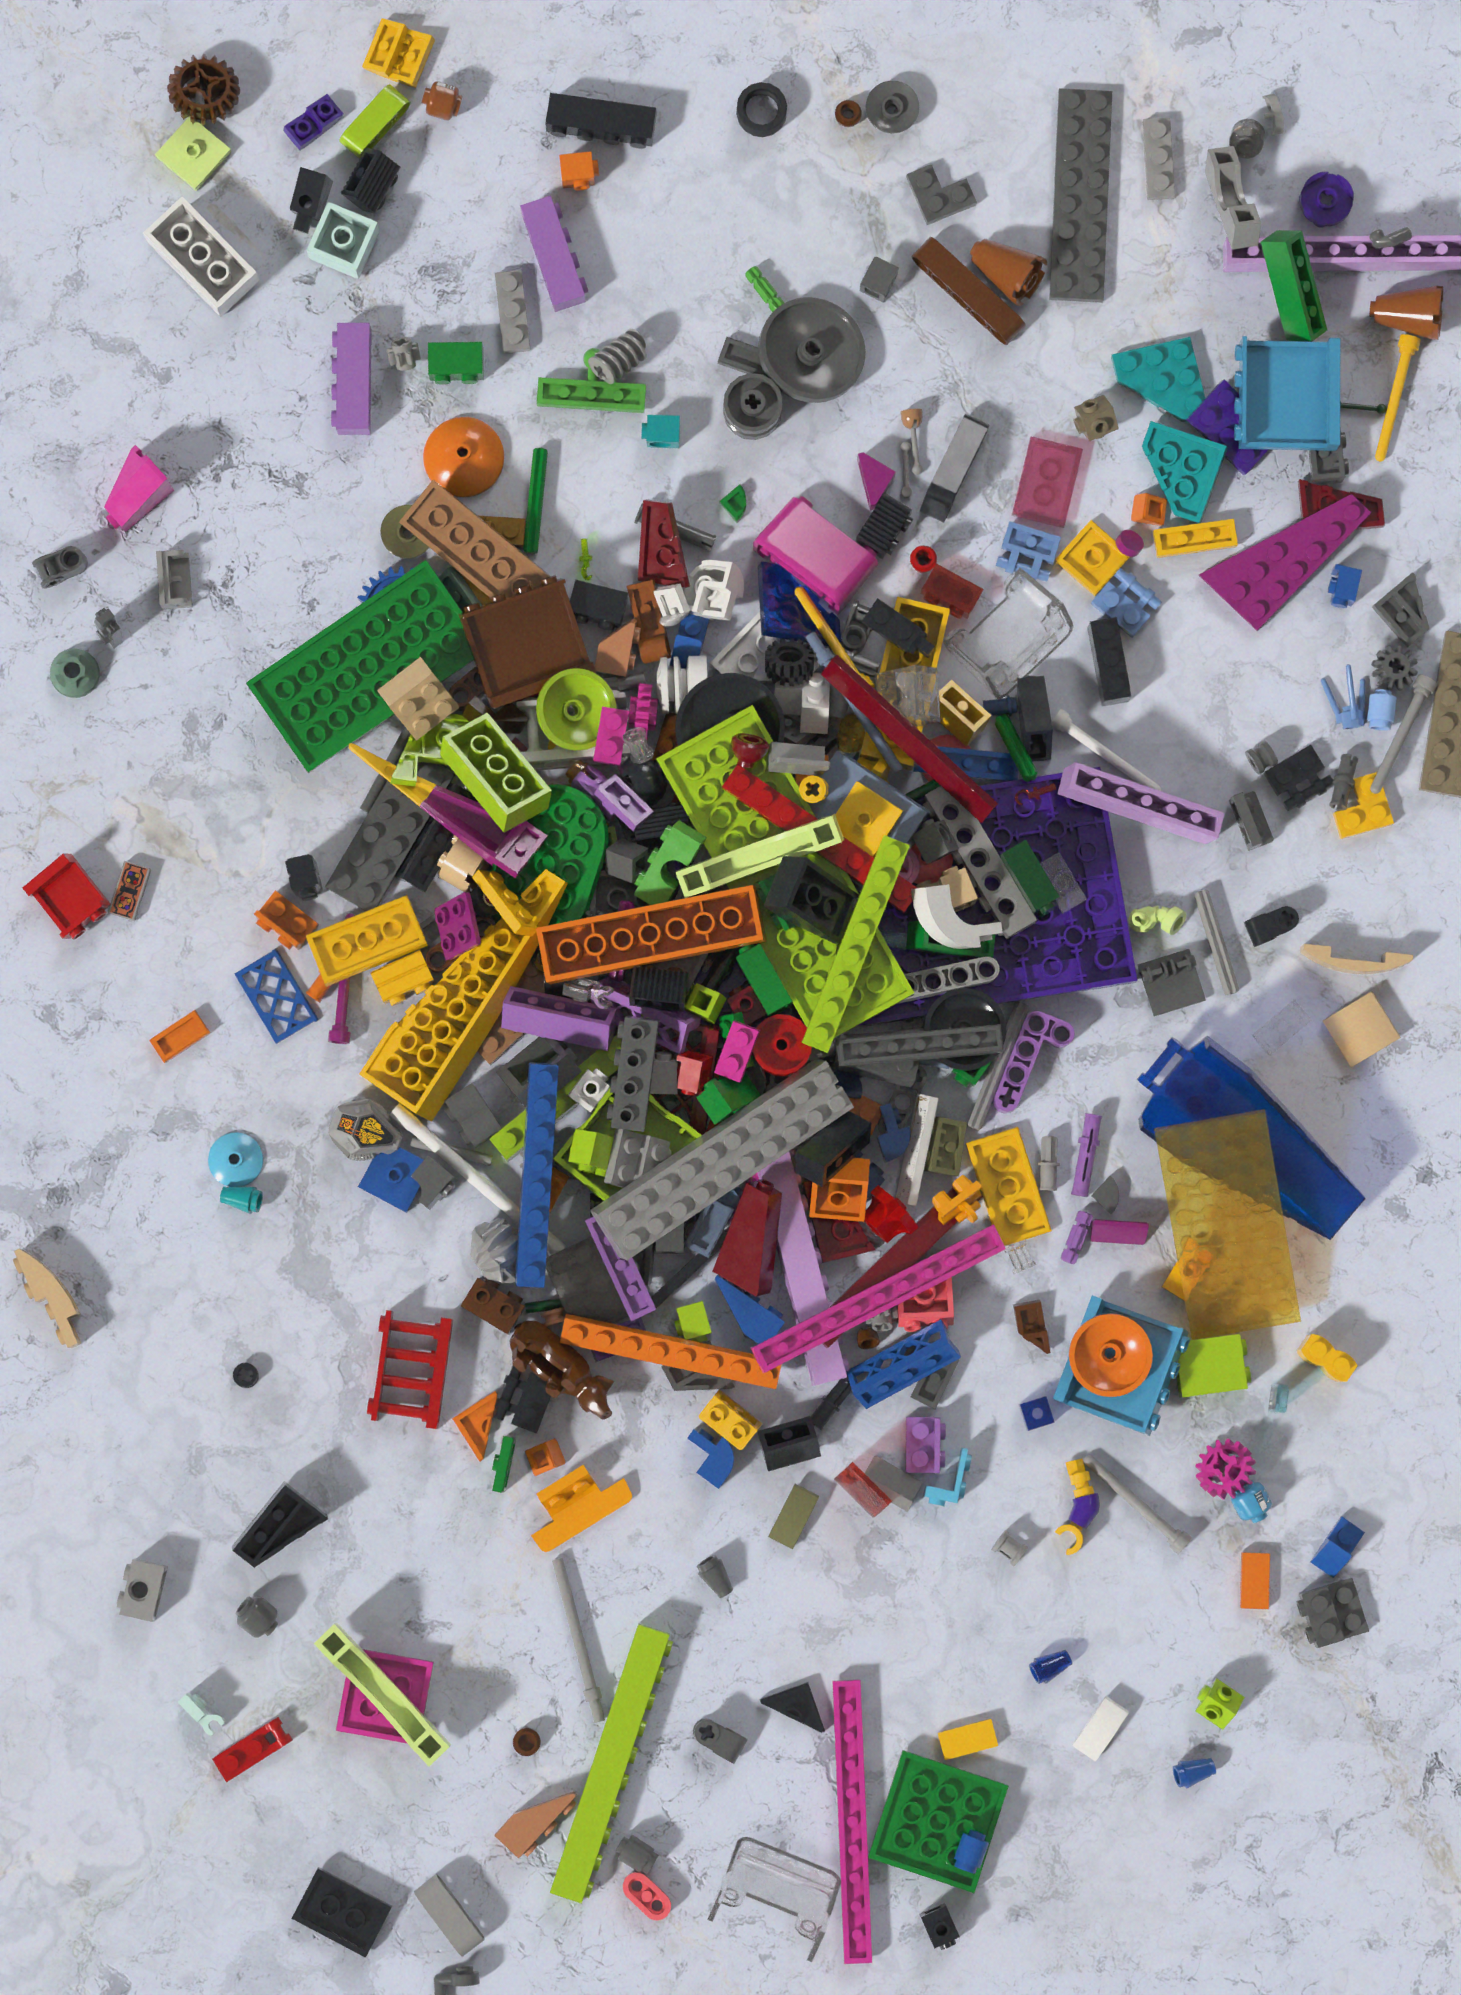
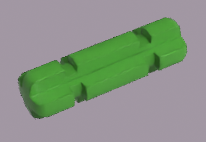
M757 266L747 270L745 273L746 278L751 284H754V289L766 304L769 303V308L772 312L784 304L781 297H777L778 293L769 281L762 277V272Z

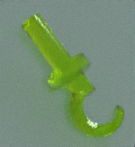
M581 539L582 556L579 557V561L583 562L581 575L584 580L589 581L592 575H587V568L590 567L589 561L593 559L592 555H589L587 539Z

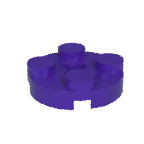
M1319 172L1305 182L1299 195V205L1303 215L1319 228L1341 223L1346 219L1353 206V189L1350 183L1341 175L1337 174L1336 176L1328 174L1329 172ZM1321 194L1333 196L1331 205L1321 203Z

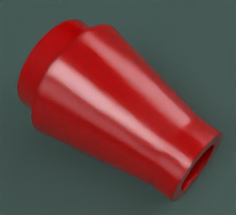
M918 546L911 552L910 562L917 572L925 573L935 567L937 555L929 546ZM919 560H925L927 564L920 565Z

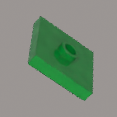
M503 1436L500 1455L495 1454L492 1470L496 1471L492 1491L500 1493L506 1491L516 1444L514 1437Z

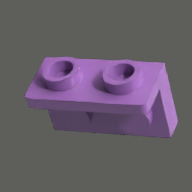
M906 1417V1473H940V1468H945V1451H940V1440H945L946 1425L945 1423H940V1417Z

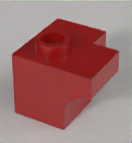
M879 1185L870 1192L872 1200L870 1206L865 1210L864 1221L871 1231L887 1244L900 1233L912 1234L918 1228L916 1222L906 1211L907 1207L897 1197L894 1198Z

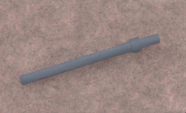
M812 632L805 638L816 653L815 658L820 666L826 668L834 656L829 648L825 649L816 633ZM844 697L892 772L895 774L902 770V765L876 725Z

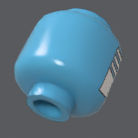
M1251 1480L1253 1482L1252 1485L1244 1484V1493L1239 1490L1235 1491L1236 1498L1231 1497V1502L1240 1519L1252 1520L1253 1523H1257L1268 1516L1266 1512L1271 1508L1272 1502L1264 1486L1259 1482Z

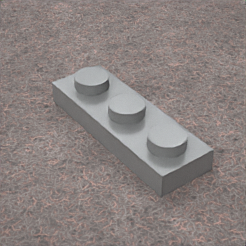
M1170 118L1143 119L1147 200L1174 199Z
M522 271L495 273L503 353L530 351Z

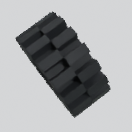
M785 638L780 639V643L774 641L772 646L768 645L767 650H765V673H767L768 679L772 678V682L780 681L782 686H785V683H789V686H794V682L801 685L803 680L807 682L813 676L814 650L810 648L808 643L803 645L802 640L794 642V638H790V641L786 642Z

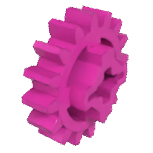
M639 683L638 697L631 696L628 728L634 729V742L647 743L649 730H656L658 699L652 698V684Z
M1226 1439L1225 1445H1223L1219 1440H1216L1215 1448L1208 1445L1206 1446L1208 1453L1206 1455H1199L1203 1462L1195 1466L1201 1471L1196 1474V1478L1201 1482L1200 1486L1212 1497L1218 1495L1222 1500H1225L1226 1495L1229 1494L1232 1498H1236L1235 1491L1239 1490L1244 1493V1484L1252 1485L1253 1482L1249 1479V1475L1256 1474V1471L1251 1467L1256 1461L1250 1456L1252 1453L1248 1448L1244 1447L1239 1441L1234 1444L1230 1439ZM1229 1454H1236L1239 1457H1236L1235 1455L1229 1456ZM1212 1481H1215L1216 1483L1222 1482L1223 1485L1215 1484Z

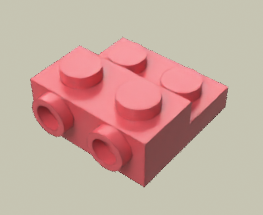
M952 1277L898 1304V1327H904L905 1331L915 1332L919 1331L921 1326H929L940 1319L944 1322L946 1329H948L949 1325H954Z

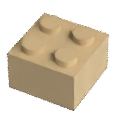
M421 657L377 690L416 741L459 708V705Z

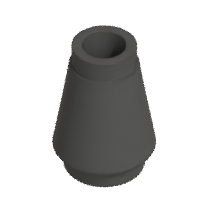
M716 1555L706 1558L697 1565L698 1575L719 1598H723L733 1591L721 1559L718 1560Z

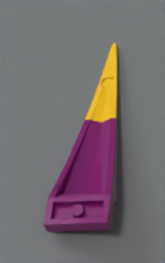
M349 743V749L391 783L396 765L353 743ZM417 776L415 786L393 784L489 864H495L514 878L520 874L547 839L548 835L527 821L504 833L480 803Z

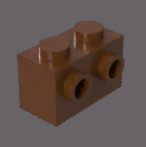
M477 1278L462 1302L461 1307L509 1335L526 1308L521 1304L523 1298L510 1290L507 1295L497 1290L500 1284L493 1280Z

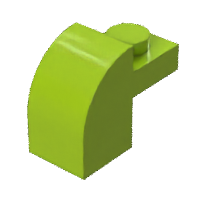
M696 983V985H692L686 996L685 1010L701 1017L703 1021L715 1024L726 1001V997L719 992Z

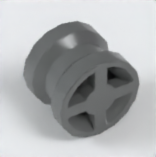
M1265 740L1259 743L1258 748L1249 749L1245 752L1250 765L1258 775L1263 773L1266 767L1278 764L1274 751Z

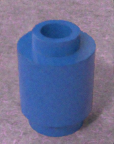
M970 1829L969 1834L963 1833L954 1859H956L954 1866L975 1874L977 1868H980L989 1845V1842L984 1840L986 1835Z

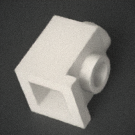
M596 1068L593 1072L587 1069L567 1096L591 1113L610 1087L606 1083L609 1078ZM589 1083H593L596 1086V1091L593 1094L586 1092V1086Z

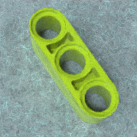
M392 85L385 86L343 132L339 142L360 159L364 149H373L404 115L411 102Z

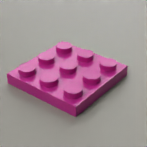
M362 1649L424 1715L434 1662ZM346 1677L336 1731L407 1743L377 1707Z

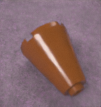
M983 239L981 242L977 241L970 251L972 263L1017 306L1024 304L1021 302L1024 297L1028 299L1032 297L1045 274L1041 270L1043 264L1047 266L1045 258L998 242Z
M1437 285L1376 296V301L1370 302L1369 317H1374V323L1428 339L1439 340L1443 313V286Z

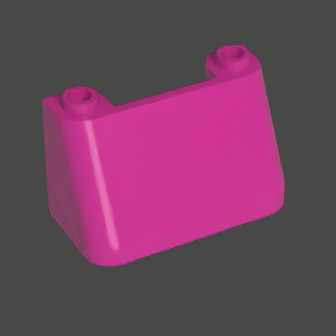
M803 496L799 498L792 497L754 540L753 551L762 558L771 555V562L774 564L777 562L816 592L817 597L821 600L825 596L824 600L829 604L828 608L839 615L878 566V561L875 558L877 553L867 545L860 546L814 511L812 503Z

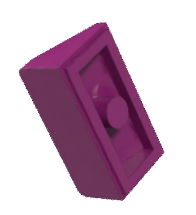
M1094 1219L1091 1222L1090 1239L1092 1242L1144 1245L1149 1224L1147 1222Z

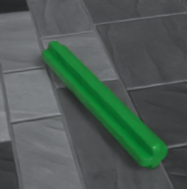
M534 448L523 547L524 553L537 554L539 547L548 451L544 448Z

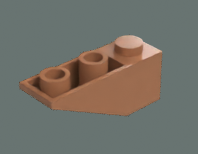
M573 1791L514 1812L494 1836L517 1858H520L523 1854L528 1857L539 1845L535 1840L542 1833L547 1836L556 1827L557 1823L554 1820L561 1812L567 1815L576 1805L573 1799L577 1794Z

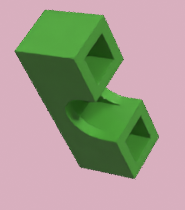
M680 820L673 826L668 825L660 838L664 841L660 849L655 848L647 860L651 864L647 872L642 870L634 883L638 886L634 895L650 905L671 901L680 883L669 874L667 869L668 861L676 860L689 866L694 861L707 837Z

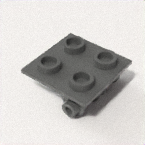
M1190 949L1137 965L1154 1017L1206 1001L1195 968L1196 960L1194 955H1191Z

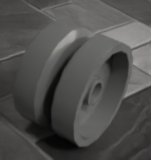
M749 373L739 376L729 384L724 394L723 415L726 425L735 435L743 439L758 440L767 437L776 430L781 420L783 399L780 389L773 380L762 374ZM750 405L757 406V409H751Z

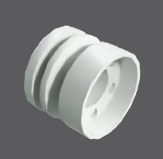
M706 655L688 656L687 667L683 669L680 667L678 656L674 657V669H667V657H660V664L657 670V697L662 708V714H669V702L673 701L676 703L677 714L681 702L687 693L696 684L707 678Z

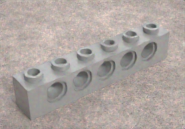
M942 786L927 793L924 796L926 803L922 805L931 812L929 818L935 817L936 821L945 820L959 847L951 855L957 865L962 864L966 868L973 888L976 887L981 895L978 898L980 905L985 912L990 911L995 919L992 923L1001 922L1003 933H998V935L1004 934L1005 938L1009 939L1035 924L1037 921L1036 917L979 821ZM947 807H952L957 811L958 816L954 820H947L943 816L942 811ZM959 831H967L971 835V841L966 844L960 843L957 840L956 834ZM974 854L982 855L985 859V865L982 867L973 866L970 857ZM995 878L999 882V888L995 891L988 890L984 885L985 879ZM1002 901L1010 902L1013 906V912L1007 915L1002 914L998 909V904Z

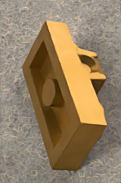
M479 516L515 547H524L526 519Z

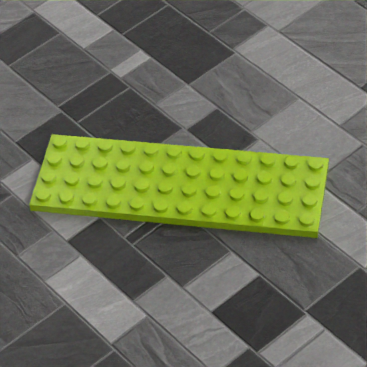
M753 705L656 758L696 831L707 837L704 845L711 858L785 832L722 789L723 784L738 762L731 746L732 736L738 733H747L765 739L768 744L773 742ZM769 749L760 761L754 763L753 768L743 767L815 817L809 804L802 799L799 787L791 773L769 772ZM815 852L800 856L807 857L859 895L848 874L840 868L835 867ZM780 864L726 883L729 889L754 885L758 890L761 888L758 882L776 874ZM758 895L767 941L759 944H761L805 1026L808 1027L840 945L834 944L798 926L788 931H784L783 927L777 929L770 916L773 912L764 907V903ZM878 928L834 1038L914 994L913 989Z

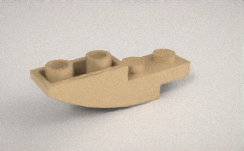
M22 1249L15 1250L16 1258L13 1259L18 1273H24L27 1283L24 1284L26 1293L30 1299L34 1298L36 1302H42L47 1299L48 1304L45 1305L50 1319H55L59 1329L56 1330V1334L62 1345L66 1344L67 1348H73L82 1344L71 1318L81 1313L67 1288L36 1257Z

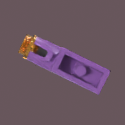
M581 760L575 762L565 774L573 788L584 792L597 803L604 817L609 822L618 816L634 831L647 821L654 812L616 774L607 779L599 770Z

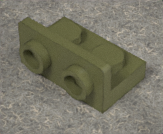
M935 1117L924 1171L959 1176L967 1122Z

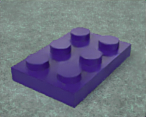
M1223 379L1186 420L1205 439L1227 446L1225 458L1242 475H1246L1269 449H1239V441L1234 440L1235 424H1239V414L1234 412L1235 398H1239V393Z

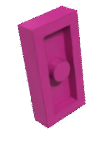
M602 706L593 762L620 766L629 711Z
M734 1020L714 1073L739 1083L742 1082L760 1030Z

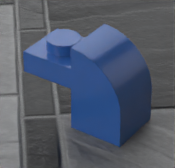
M702 1428L699 1432L693 1429L687 1439L709 1454L696 1473L719 1489L733 1468L734 1455L732 1448L724 1437L720 1439L717 1445H714L712 1443L714 1439L712 1435Z

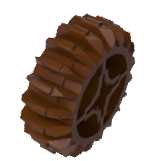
M205 54L202 55L201 59L197 60L192 55L191 62L183 59L181 62L182 67L175 65L174 74L169 76L170 84L167 85V91L170 94L169 102L173 104L175 113L181 112L183 120L190 116L192 124L198 119L201 120L203 126L206 124V120H211L215 125L217 117L225 121L226 112L233 113V105H237L239 102V78L234 75L232 67L227 68L225 60L217 63L215 55L211 60H207ZM195 77V80L193 82L187 84V87H184V85L190 79ZM200 83L202 84L203 89H206L207 96L205 94V91L201 90ZM224 92L221 98L212 102L215 97L220 96V93Z

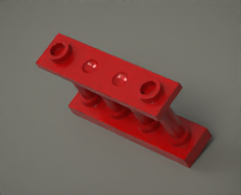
M386 1310V1315H381L378 1331L383 1332L374 1398H369L367 1414L371 1415L372 1421H378L379 1413L421 1418L422 1422H426V1428L438 1429L453 1319L441 1317L440 1323H435V1325L393 1320V1311ZM391 1331L433 1336V1339L438 1340L437 1349L431 1350L430 1353L389 1347ZM387 1358L428 1363L430 1367H434L433 1378L428 1377L427 1380L385 1375ZM383 1385L426 1391V1394H430L429 1405L415 1407L381 1402Z

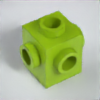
M1216 1678L1210 1687L1204 1685L1199 1692L1197 1699L1200 1702L1195 1711L1223 1730L1236 1716L1244 1696Z

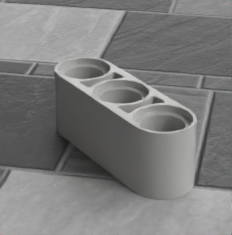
M437 1874L414 1891L420 1903L461 1957L485 1940L478 1927Z

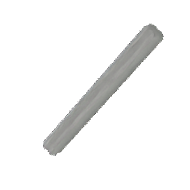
M1017 1001L1014 1004L1006 1024L1007 1032L1003 1045L1004 1052L999 1053L991 1062L967 1123L970 1128L980 1130L984 1124L1028 1012L1029 1006L1025 1003Z

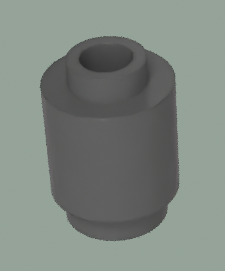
M631 1835L629 1839L624 1836L615 1850L620 1853L617 1859L640 1873L642 1871L648 1874L659 1856L653 1852L654 1848L634 1835Z

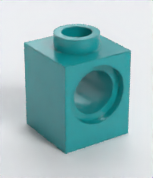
M647 415V423H642L641 439H647V447L679 448L680 416Z

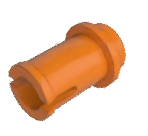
M320 973L305 993L320 1003L332 985L326 987Z

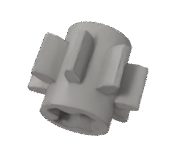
M408 337L393 340L391 342L392 348H387L390 366L396 365L397 370L406 371L413 369L416 366V360H421L418 343H412Z
M896 1305L867 1320L866 1324H872V1329L878 1332L891 1330L893 1323H898V1306Z

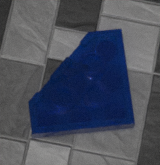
M761 561L757 567L761 635L780 639L785 638L786 640L794 638V641L802 640L808 643L805 637L815 632L823 646H829L795 595V589L801 586L800 583L779 564ZM804 585L803 588L841 643L840 619L833 612L829 614L819 604L820 599Z

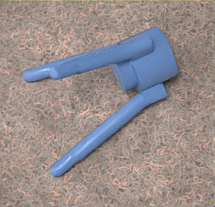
M1347 664L1346 677L1350 706L1342 707V713L1326 679L1322 678L1321 684L1334 711L1336 723H1342L1343 729H1353L1364 726V720L1366 719V681L1364 678L1360 680L1358 706L1355 701L1351 665Z

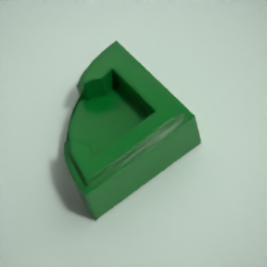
M741 484L719 501L736 523L741 520L746 510V495Z

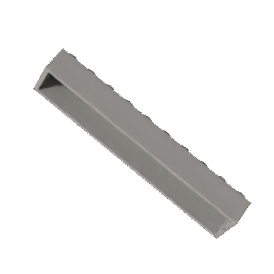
M813 1060L591 1209L590 1212L618 1257L629 1260L854 1108L842 1086L835 1085L839 1081L827 1061Z

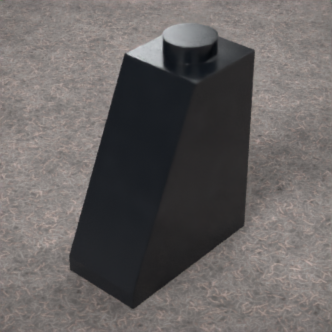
M1032 675L1017 678V702L1022 743L1032 762L1051 760L1053 728L1044 676Z

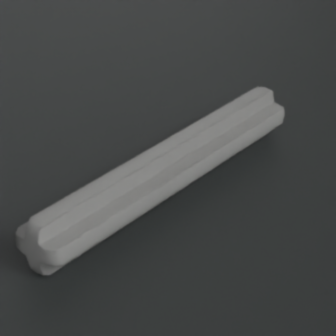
M1208 890L1196 892L1194 898L1224 994L1231 995L1237 993L1239 987Z

